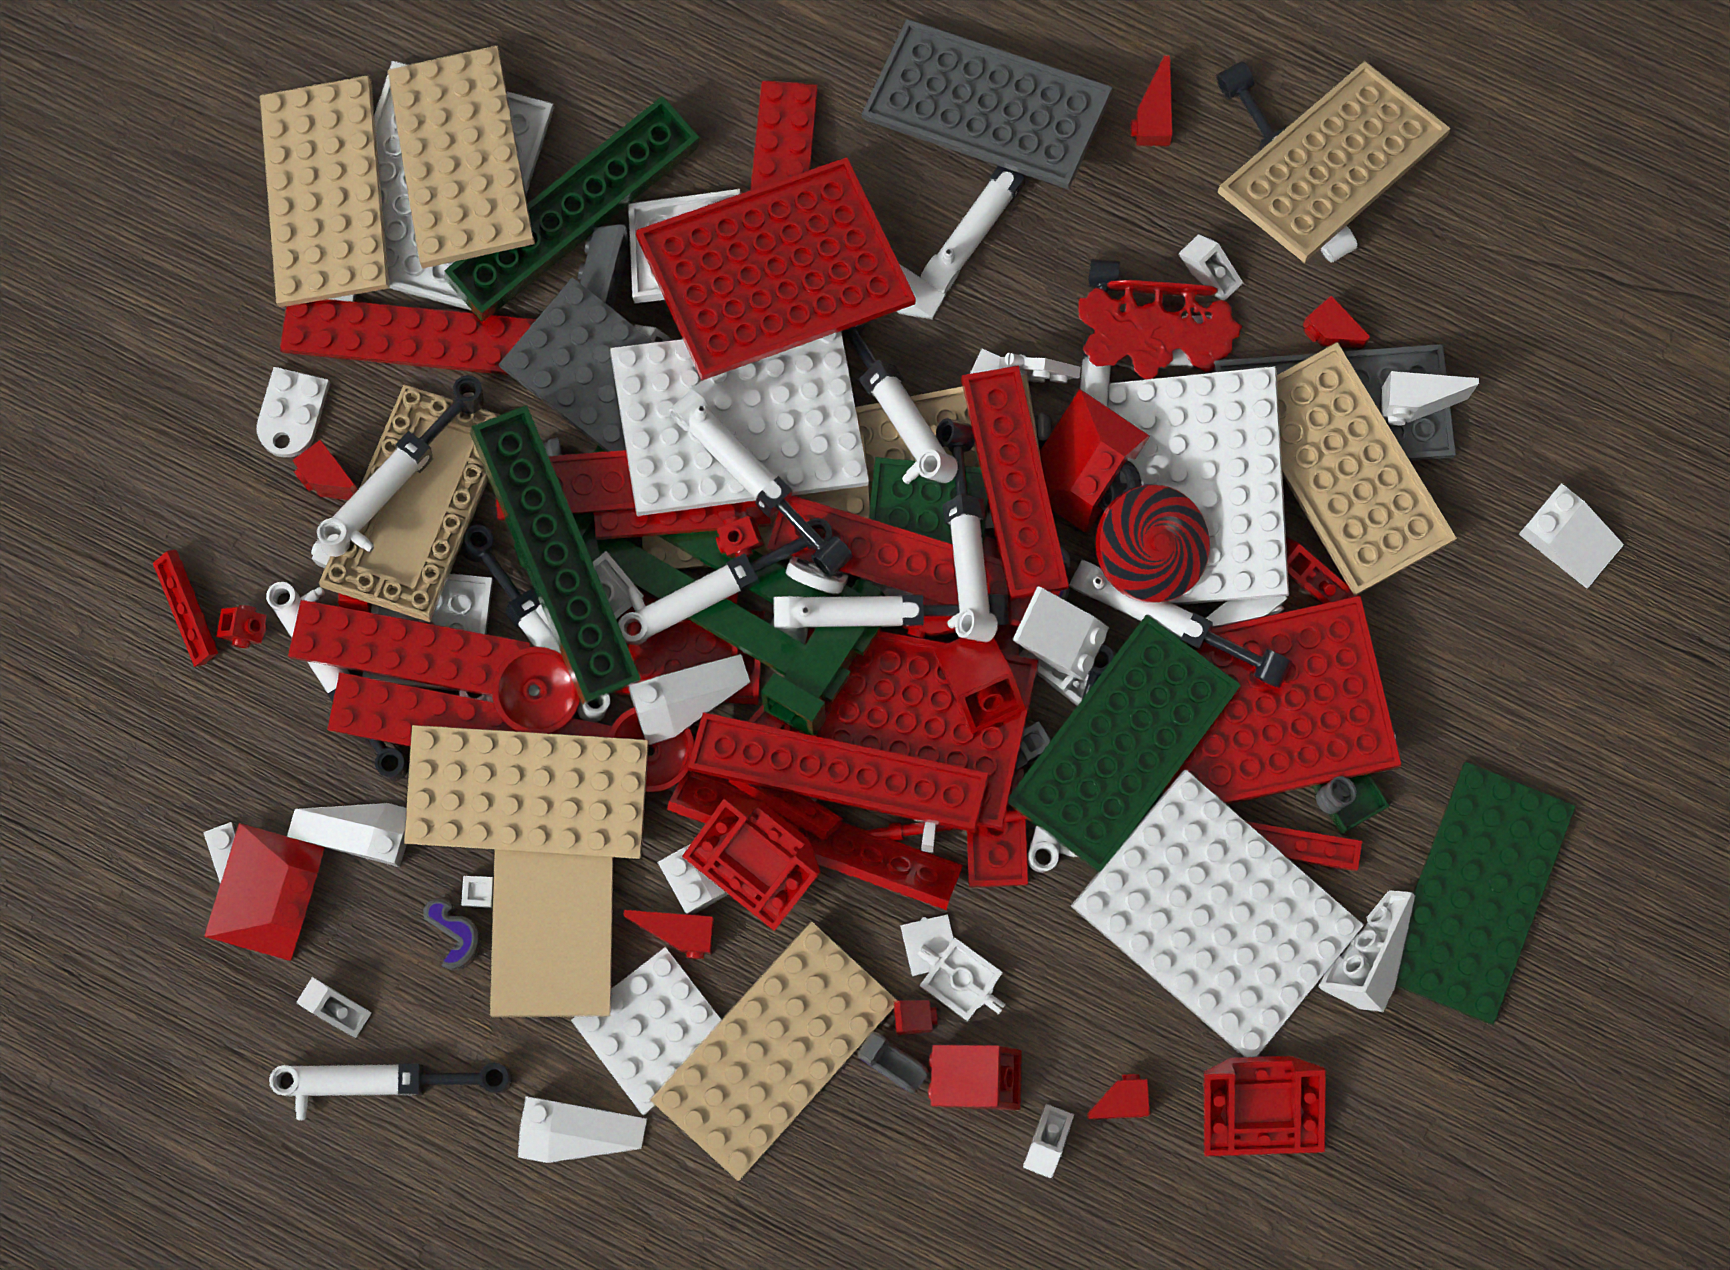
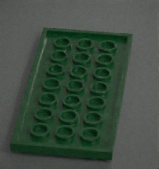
M1146 614L1010 794L1008 805L1094 870L1101 872L1241 685Z
M1465 761L1462 764L1413 892L1415 898L1395 986L1486 1024L1494 1025L1576 806Z

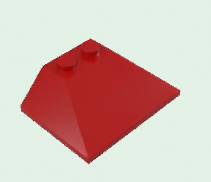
M1079 389L1041 448L1040 457L1051 509L1085 533H1088L1102 511L1101 507L1098 506L1099 502L1127 459H1136L1150 435L1081 389Z
M727 796L682 855L685 860L774 931L820 873L807 837L763 802Z
M239 823L204 937L291 961L325 847Z
M1293 1056L1229 1058L1204 1071V1156L1325 1152L1324 1067Z

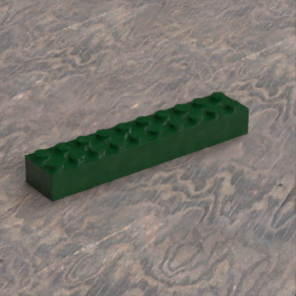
M662 95L527 204L535 244L455 261L444 270L445 281L480 321L484 322L594 232V228L604 225L698 148L700 137Z
M523 406L473 425L470 430L471 438L582 705L638 683L641 680L528 406Z

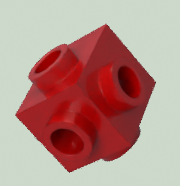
M749 515L741 519L739 516L728 518L723 521L724 526L717 528L719 536L716 537V543L722 554L726 553L728 557L735 558L745 553L748 558L753 555L752 550L765 545L755 518Z
M248 605L221 609L216 637L232 641V646L239 648H249L250 644H261L266 633L265 622L267 615L257 613L255 607Z

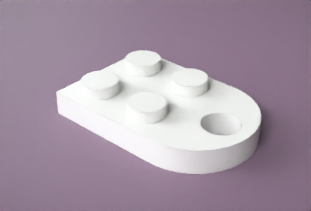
M273 367L257 422L258 438L270 453L279 457H294L309 448L317 431L330 386L329 380ZM281 435H287L290 438L288 446L283 449L277 448L275 446L276 439Z
M795 556L791 558L786 570V574L792 579L832 594L841 593L850 574L838 571L830 578L823 574L815 563L799 559Z

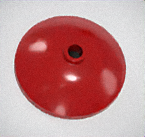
M527 647L512 653L498 667L492 683V699L497 713L507 725L519 732L548 734L560 729L572 718L580 701L562 655L550 648ZM531 685H537L539 688V692L535 696L529 693Z
M635 707L623 713L615 721L607 738L645 740ZM689 727L676 737L648 745L653 749L654 753L652 756H648L645 792L652 793L669 789L687 774L694 746L693 735Z

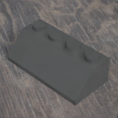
M623 225L594 228L592 237L588 236L585 244V253H588L586 262L580 264L578 279L581 280L580 284L612 309L614 308L630 246L627 231Z

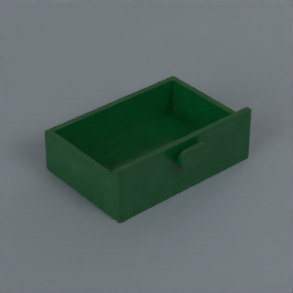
M1370 774L1348 778L1355 786L1356 798L1339 812L1329 814L1341 835L1389 807ZM1328 783L1314 785L1312 788L1317 793L1321 787Z

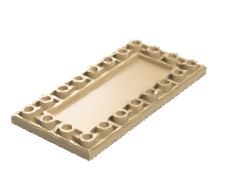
M403 385L360 487L396 451L395 444L408 430L420 438L453 403V400ZM480 409L472 414L460 412L429 444L433 460L421 473L416 471L359 531L374 544V549L368 552L353 541H350L349 548L343 555L337 557L330 556L319 581L320 587L430 622L463 543L465 533L470 526L488 482V476L470 435L471 427L500 415L484 409Z
M495 849L491 1017L611 1016L613 857Z

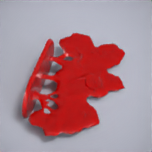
M1117 280L1108 282L1107 286L1111 290L1125 292V295L1119 300L1111 298L1103 289L1099 288L1089 292L1086 298L1079 299V319L1095 330V333L1088 337L1086 344L1083 346V351L1089 356V361L1095 366L1115 365L1123 357L1129 355L1133 360L1134 371L1146 380L1153 379L1158 374L1160 367H1166L1171 363L1173 351L1180 348L1192 365L1205 372H1210L1214 369L1215 361L1225 358L1232 351V340L1240 336L1242 328L1238 322L1233 320L1232 307L1227 301L1217 300L1212 302L1208 308L1196 302L1195 297L1216 294L1218 288L1213 286ZM1133 292L1155 294V301L1142 307L1137 306ZM1163 295L1184 296L1186 305L1178 312H1168L1162 306ZM1122 304H1126V311L1122 313L1120 307ZM1191 308H1194V312H1200L1204 320L1203 323H1197L1193 319ZM1187 310L1188 316L1182 318V313ZM1205 311L1211 312L1212 316L1210 319L1205 315Z

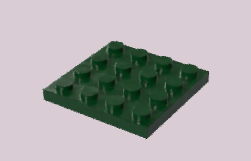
M875 457L869 519L953 544L951 525L944 524L942 505L957 497L955 477L948 483H941L919 475L915 480L906 484L902 477L916 461ZM965 466L968 496L984 499L986 518L980 521L982 545L984 548L988 499L980 467Z

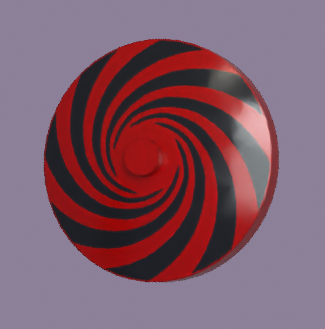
M1145 485L1130 489L1115 498L1106 508L1100 519L1096 533V552L1099 565L1111 585L1120 593L1133 600L1158 603L1182 596L1198 582L1208 562L1210 538L1204 517L1198 507L1186 495L1171 487Z

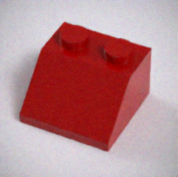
M321 440L292 460L297 466V469L293 472L309 492L314 489L320 497L349 500L358 491L357 487Z

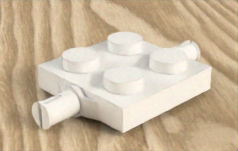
M1007 353L1005 357H1000L999 369L1019 365L1021 375L1026 374L1028 381L1045 382V379L1050 378L1052 382L1067 383V379L1080 377L1081 367L1047 358H1029L1022 354Z
M954 938L947 949L939 953V955L926 947L925 944L917 953V955L931 964L929 973L920 984V987L966 1021L970 1019L976 1009L984 1004L997 1014L1001 1012L1000 1008L1003 1009L1006 1005L991 994L994 984L1003 972L958 939Z

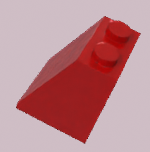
M961 637L934 650L940 668L972 734L1026 710L1013 672L994 637L989 642Z
M933 1045L932 1053L929 1057L932 1077L928 1087L931 1106L1020 1110L1022 1050L1003 1046Z

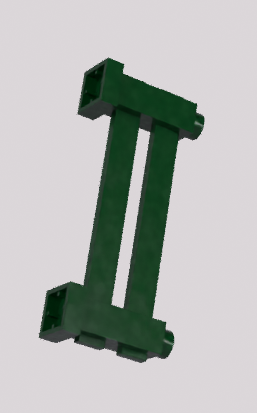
M597 446L593 453L606 451ZM593 513L573 514L592 562L607 551L637 589L655 600H659L696 581L624 538L596 540ZM717 531L657 535L715 570L726 566V562L734 559L726 556V553L722 554L716 543V537L719 536ZM514 544L520 565L525 568L517 546ZM752 550L753 555L748 557V560L751 563L764 555ZM778 563L755 573L760 584L749 589L773 604L774 597H834L828 592L792 579L786 574L787 569ZM857 579L852 588L845 585L838 597L886 595L874 584L863 579ZM726 598L687 618L784 675L783 678L774 672L761 691L764 711L801 733L812 736L818 734L826 721V701L831 704L833 703L851 675L847 669L857 654L864 656L882 626L814 627L816 630L805 645Z

